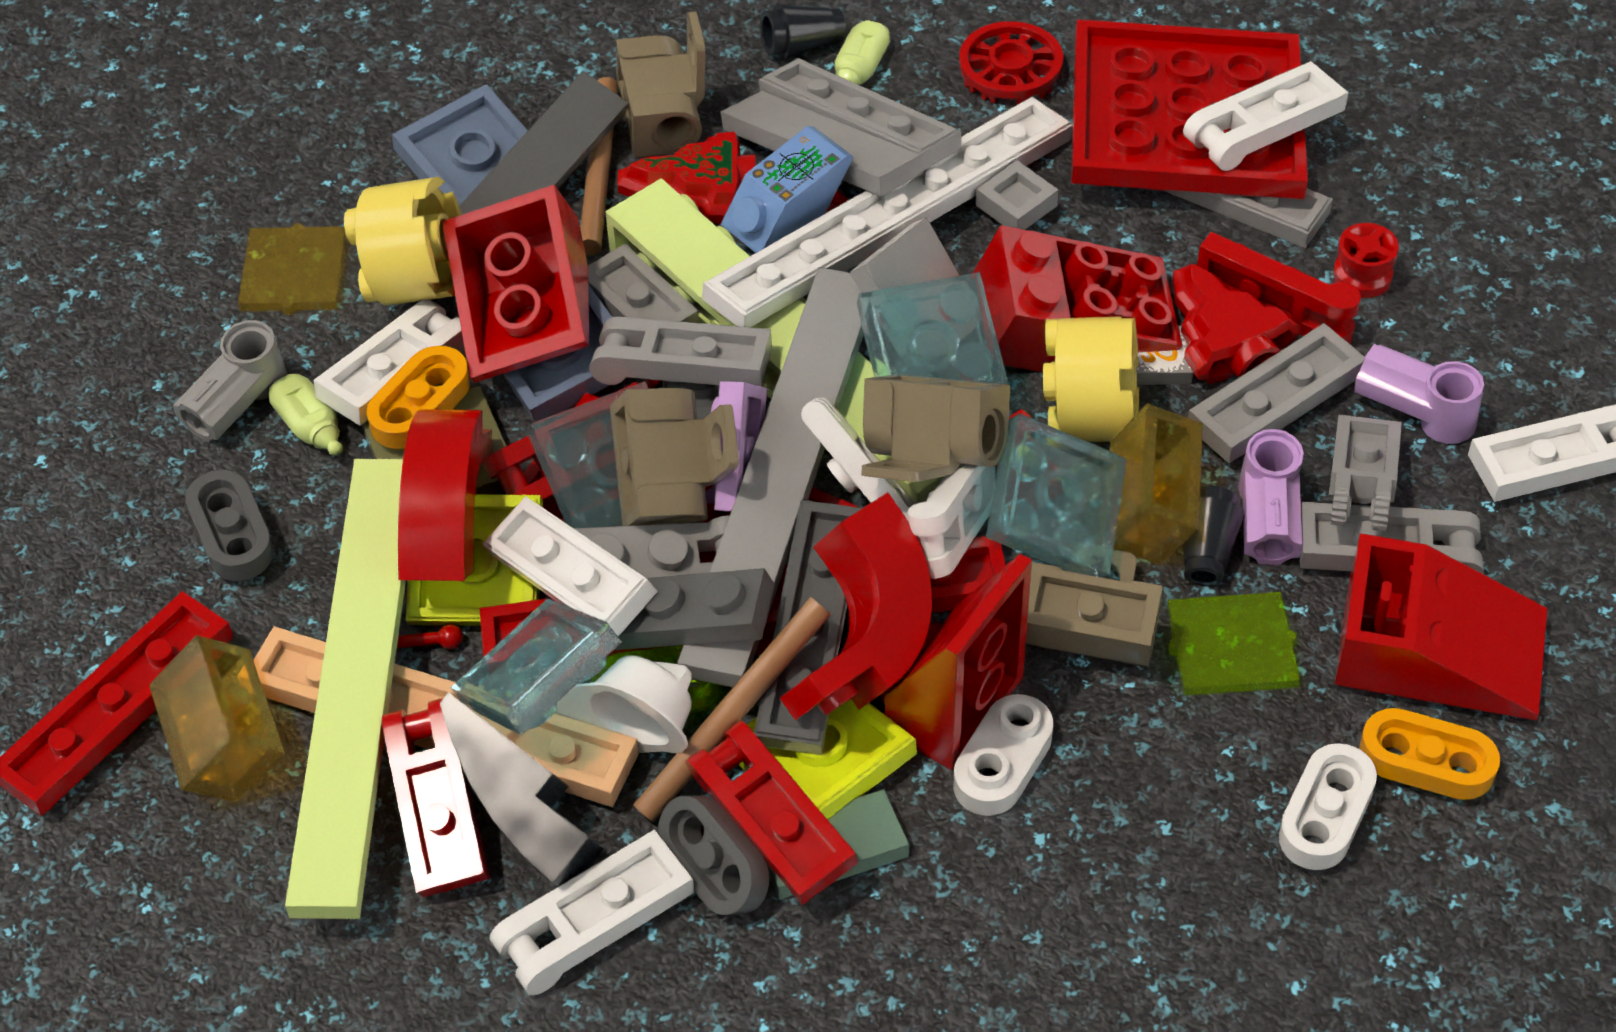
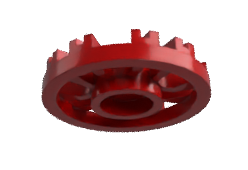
M1017 21L996 22L975 30L965 39L960 48L959 67L964 77V85L969 87V91L972 93L977 90L980 91L981 99L987 100L990 98L991 103H995L997 97L1016 99L1018 105L1034 95L1043 98L1045 93L1050 94L1052 92V85L1058 78H1061L1063 51L1056 38L1038 26ZM1010 34L1020 35L1019 40L1010 39ZM994 36L997 40V43L992 47L983 42ZM1035 40L1045 45L1037 50H1032L1030 47Z

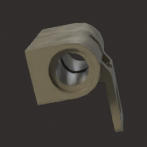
M687 12V54H683L682 46L675 39L668 36L655 35L616 39L617 83L620 97L628 102L627 112L624 116L634 158L674 154L681 147L696 143L702 133L697 107L705 97V44L697 12Z
M901 374L865 378L863 408L864 441L871 453L892 456V459L863 464L861 475L919 482L952 475L960 464L985 467L995 466L1002 458L1007 444L1010 385Z
M657 388L625 390L610 405L622 526L701 523L707 520L708 511L705 487L720 482L737 469L739 463L732 405H719L704 419H697L695 393L690 389ZM721 431L723 436V453L721 451L720 442Z
M1080 544L1074 548L1069 572L1063 571L1057 566L1032 562L1026 645L1149 668L1163 586L1134 581L1137 559L1132 553ZM1094 564H1106L1117 572L1119 581L1085 575L1083 573L1089 566Z

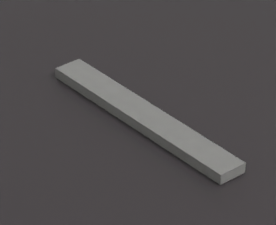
M818 267L710 570L711 573L765 568L775 583L767 619L791 551L801 500L808 501L825 450L822 443L803 422L801 417L802 409L807 403L817 397L829 399L837 410L839 409L872 311L850 272ZM760 640L683 645L677 664L685 665L692 673L691 679L734 687L752 666Z

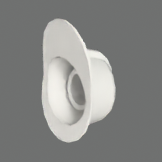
M634 655L624 656L594 683L573 684L559 688L552 698L553 710L557 714L637 738L639 753L661 751L683 753L688 746L686 736L682 730L691 710L692 700L687 690L691 682L692 673L685 665L652 662Z

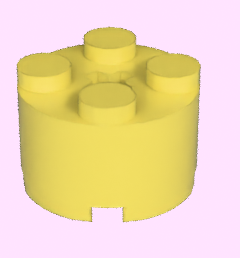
M432 177L368 187L362 191L357 207L346 210L344 216L345 233L349 242L352 245H357L361 265L358 281L361 295L365 301H379L383 305L390 306L455 296L442 221L460 216L462 213L454 193H442L438 188L445 183L442 178Z
M1135 318L1046 319L1047 356H1055V362L1043 364V393L1045 401H1056L1057 406H1049L1048 408L1049 442H1113L1137 439L1139 433V387H1137L1138 345Z

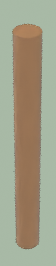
M610 77L598 79V82L612 92L618 93V83L615 79ZM614 127L588 155L580 225L586 255H596L600 253L602 248Z
M812 597L807 600L687 741L688 746L683 753H677L633 804L639 812L650 821L655 822L666 805L679 794L693 777L685 760L700 749L709 752L725 740L724 732L743 719L830 617L831 613Z

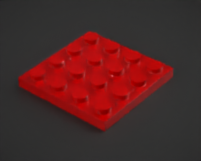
M1077 19L1074 49L1071 183L1304 199L1308 183L1305 129L1245 155L1242 162L1228 171L1221 170L1211 161L1209 150L1206 147H1196L1183 135L1185 123L1195 112L1301 66L1299 34ZM1228 128V129L1224 130L1223 132L1226 133V132H1228V131H1231L1232 129Z

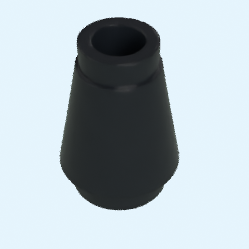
M776 4L773 10L763 11L760 21L761 39L768 55L778 54L782 59L829 45L833 42L843 41L846 32L845 19L840 8L830 9L825 7Z
M1219 486L1196 487L1190 491L1188 500L1183 502L1180 507L1185 565L1184 577L1191 583L1201 586H1214L1223 581L1224 571L1226 570L1244 519V512L1239 507L1240 499L1236 493Z

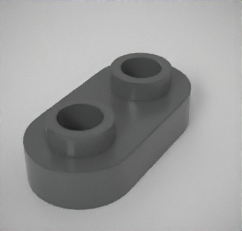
M215 470L199 476L187 489L185 500L192 523L212 569L220 577L232 581H243L258 576L270 565L274 550L269 531L246 480L241 475L228 470Z
M679 796L671 800L661 814L658 835L693 878L696 894L711 911L721 915L746 914L757 909L765 899L769 886L768 867L761 853L715 799L708 796ZM702 824H703V826H704V836H703V838H702V835H701V825H702Z

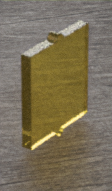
M295 223L292 227L250 228L238 299L239 310L283 311L286 315L292 314L294 310H337L346 244L344 226L303 227L301 223Z

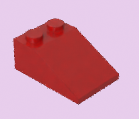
M555 185L442 221L469 376L474 383L589 346L588 264L579 219Z
M1022 554L1015 557L958 603L942 624L938 622L933 623L929 627L924 645L911 668L900 680L881 695V702L885 704V715L916 739L917 751L950 770L954 769L958 757L990 707L999 699L1009 696L1023 679L1032 559Z

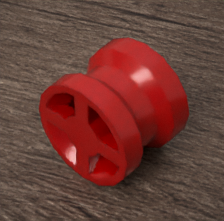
M1358 223L1344 230L1339 239L1338 257L1333 268L1334 282L1352 284L1359 290L1361 298H1373L1387 291L1393 279V265L1399 252L1398 239L1393 232L1384 226L1374 223Z

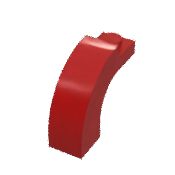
M419 409L413 416L405 444L400 482L398 580L465 581L474 572V507L477 477L482 461L492 454V429H483V410Z
M888 492L840 522L813 546L844 593L849 609L850 625L847 641L841 653L780 697V700L795 721L816 706L819 707L824 716H827L850 699L860 710L903 677L913 665L924 645L932 613V588L929 569L917 536L913 534L907 518Z

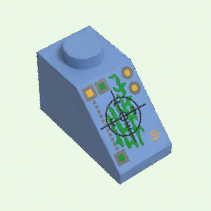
M806 126L745 174L720 225L755 253L824 215L854 157L814 126Z

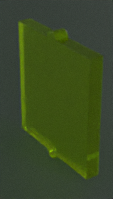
M1281 592L1168 600L1167 611L1173 637L1170 640L1169 653L1177 658L1184 696L1299 687L1300 677L1293 650L1297 634L1288 628Z

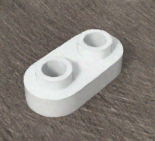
M1015 694L999 699L990 707L955 763L953 788L957 800L964 808L975 814L992 816L1006 812L1015 805L1051 746L1053 717L1044 703L1028 695ZM1021 720L1028 722L1029 724L1025 726H1016L1012 724L1010 721ZM983 768H992L998 774L984 776L978 771Z
M1330 744L1318 749L1311 756L1283 814L1279 831L1281 849L1293 863L1306 869L1323 870L1337 865L1345 857L1371 801L1377 779L1376 768L1367 754L1351 745ZM1339 783L1348 790L1340 792L1328 784ZM1314 835L1322 839L1324 843H1312L1303 837Z

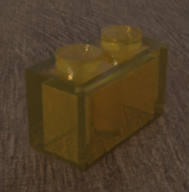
M1146 404L1110 441L1103 546L1129 552L1135 557L1161 565L1198 529L1203 423Z
M196 635L149 684L182 791L236 802L284 754L250 649Z

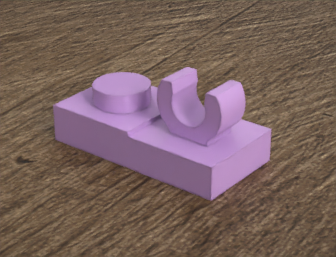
M720 381L719 397L715 398L711 412L719 405H732L739 463L737 469L705 491L706 502L715 504V510L732 511L765 418L767 388L745 382ZM721 431L720 442L721 451L723 453V436Z

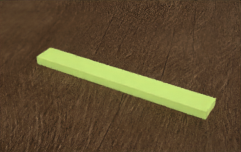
M354 459L285 903L289 918L360 919L385 738L382 727V715L388 714L406 580H398V512L403 459Z

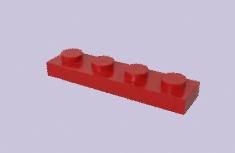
M180 592L0 756V786L42 817L234 638L229 622L185 592Z

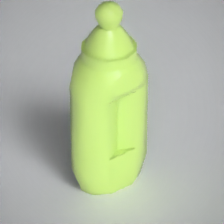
M869 20L855 25L834 61L835 75L857 85L863 84L872 77L890 43L888 28L881 23Z
M298 373L288 374L276 380L269 387V401L291 431L300 440L314 445L315 448L328 449L330 455L337 456L341 454L343 445L338 442L340 430L338 429L337 414L334 409L315 398V389L312 382Z

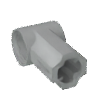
M245 320L234 324L226 330L220 343L221 356L173 405L177 418L194 435L208 443L212 439L218 440L254 400L269 398V387L276 380L288 375L272 328L264 322Z

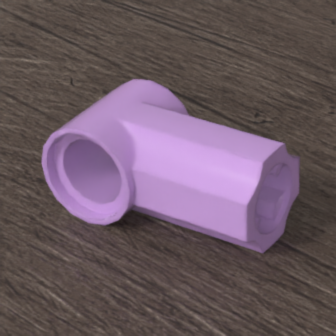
M1374 344L1365 356L1360 372L1356 377L1354 392L1420 419L1423 431L1433 440L1445 444H1458L1468 440L1475 433L1484 381L1478 370L1469 364L1454 361L1432 366L1385 346Z
M1277 429L1262 430L1254 434L1248 441L1238 482L1239 494L1243 499L1244 554L1255 558L1258 564L1281 565L1284 561L1291 558L1300 557L1303 546L1299 472L1304 452L1302 445L1294 436L1286 431Z

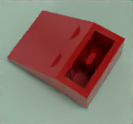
M1000 225L973 271L986 360L989 363L1043 372L1044 363L1055 362V356H1047L1046 319L1135 318L1138 353L1180 350L1182 347L1162 257Z
M1360 533L1349 577L1334 685L1537 721L1547 608L1427 544Z

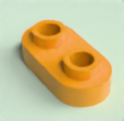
M431 346L415 353L368 403L367 418L373 438L382 446L392 449H404L411 421L419 409L452 410L465 397L470 387V377L465 357L458 350L448 346Z
M1398 708L1384 709L1373 714L1365 723L1359 749L1367 754L1374 763L1378 776L1461 800L1475 799L1487 793L1494 783L1500 765V755L1496 745L1482 732ZM1384 748H1396L1403 753V755L1389 752ZM1451 767H1462L1468 770L1469 773L1452 770Z

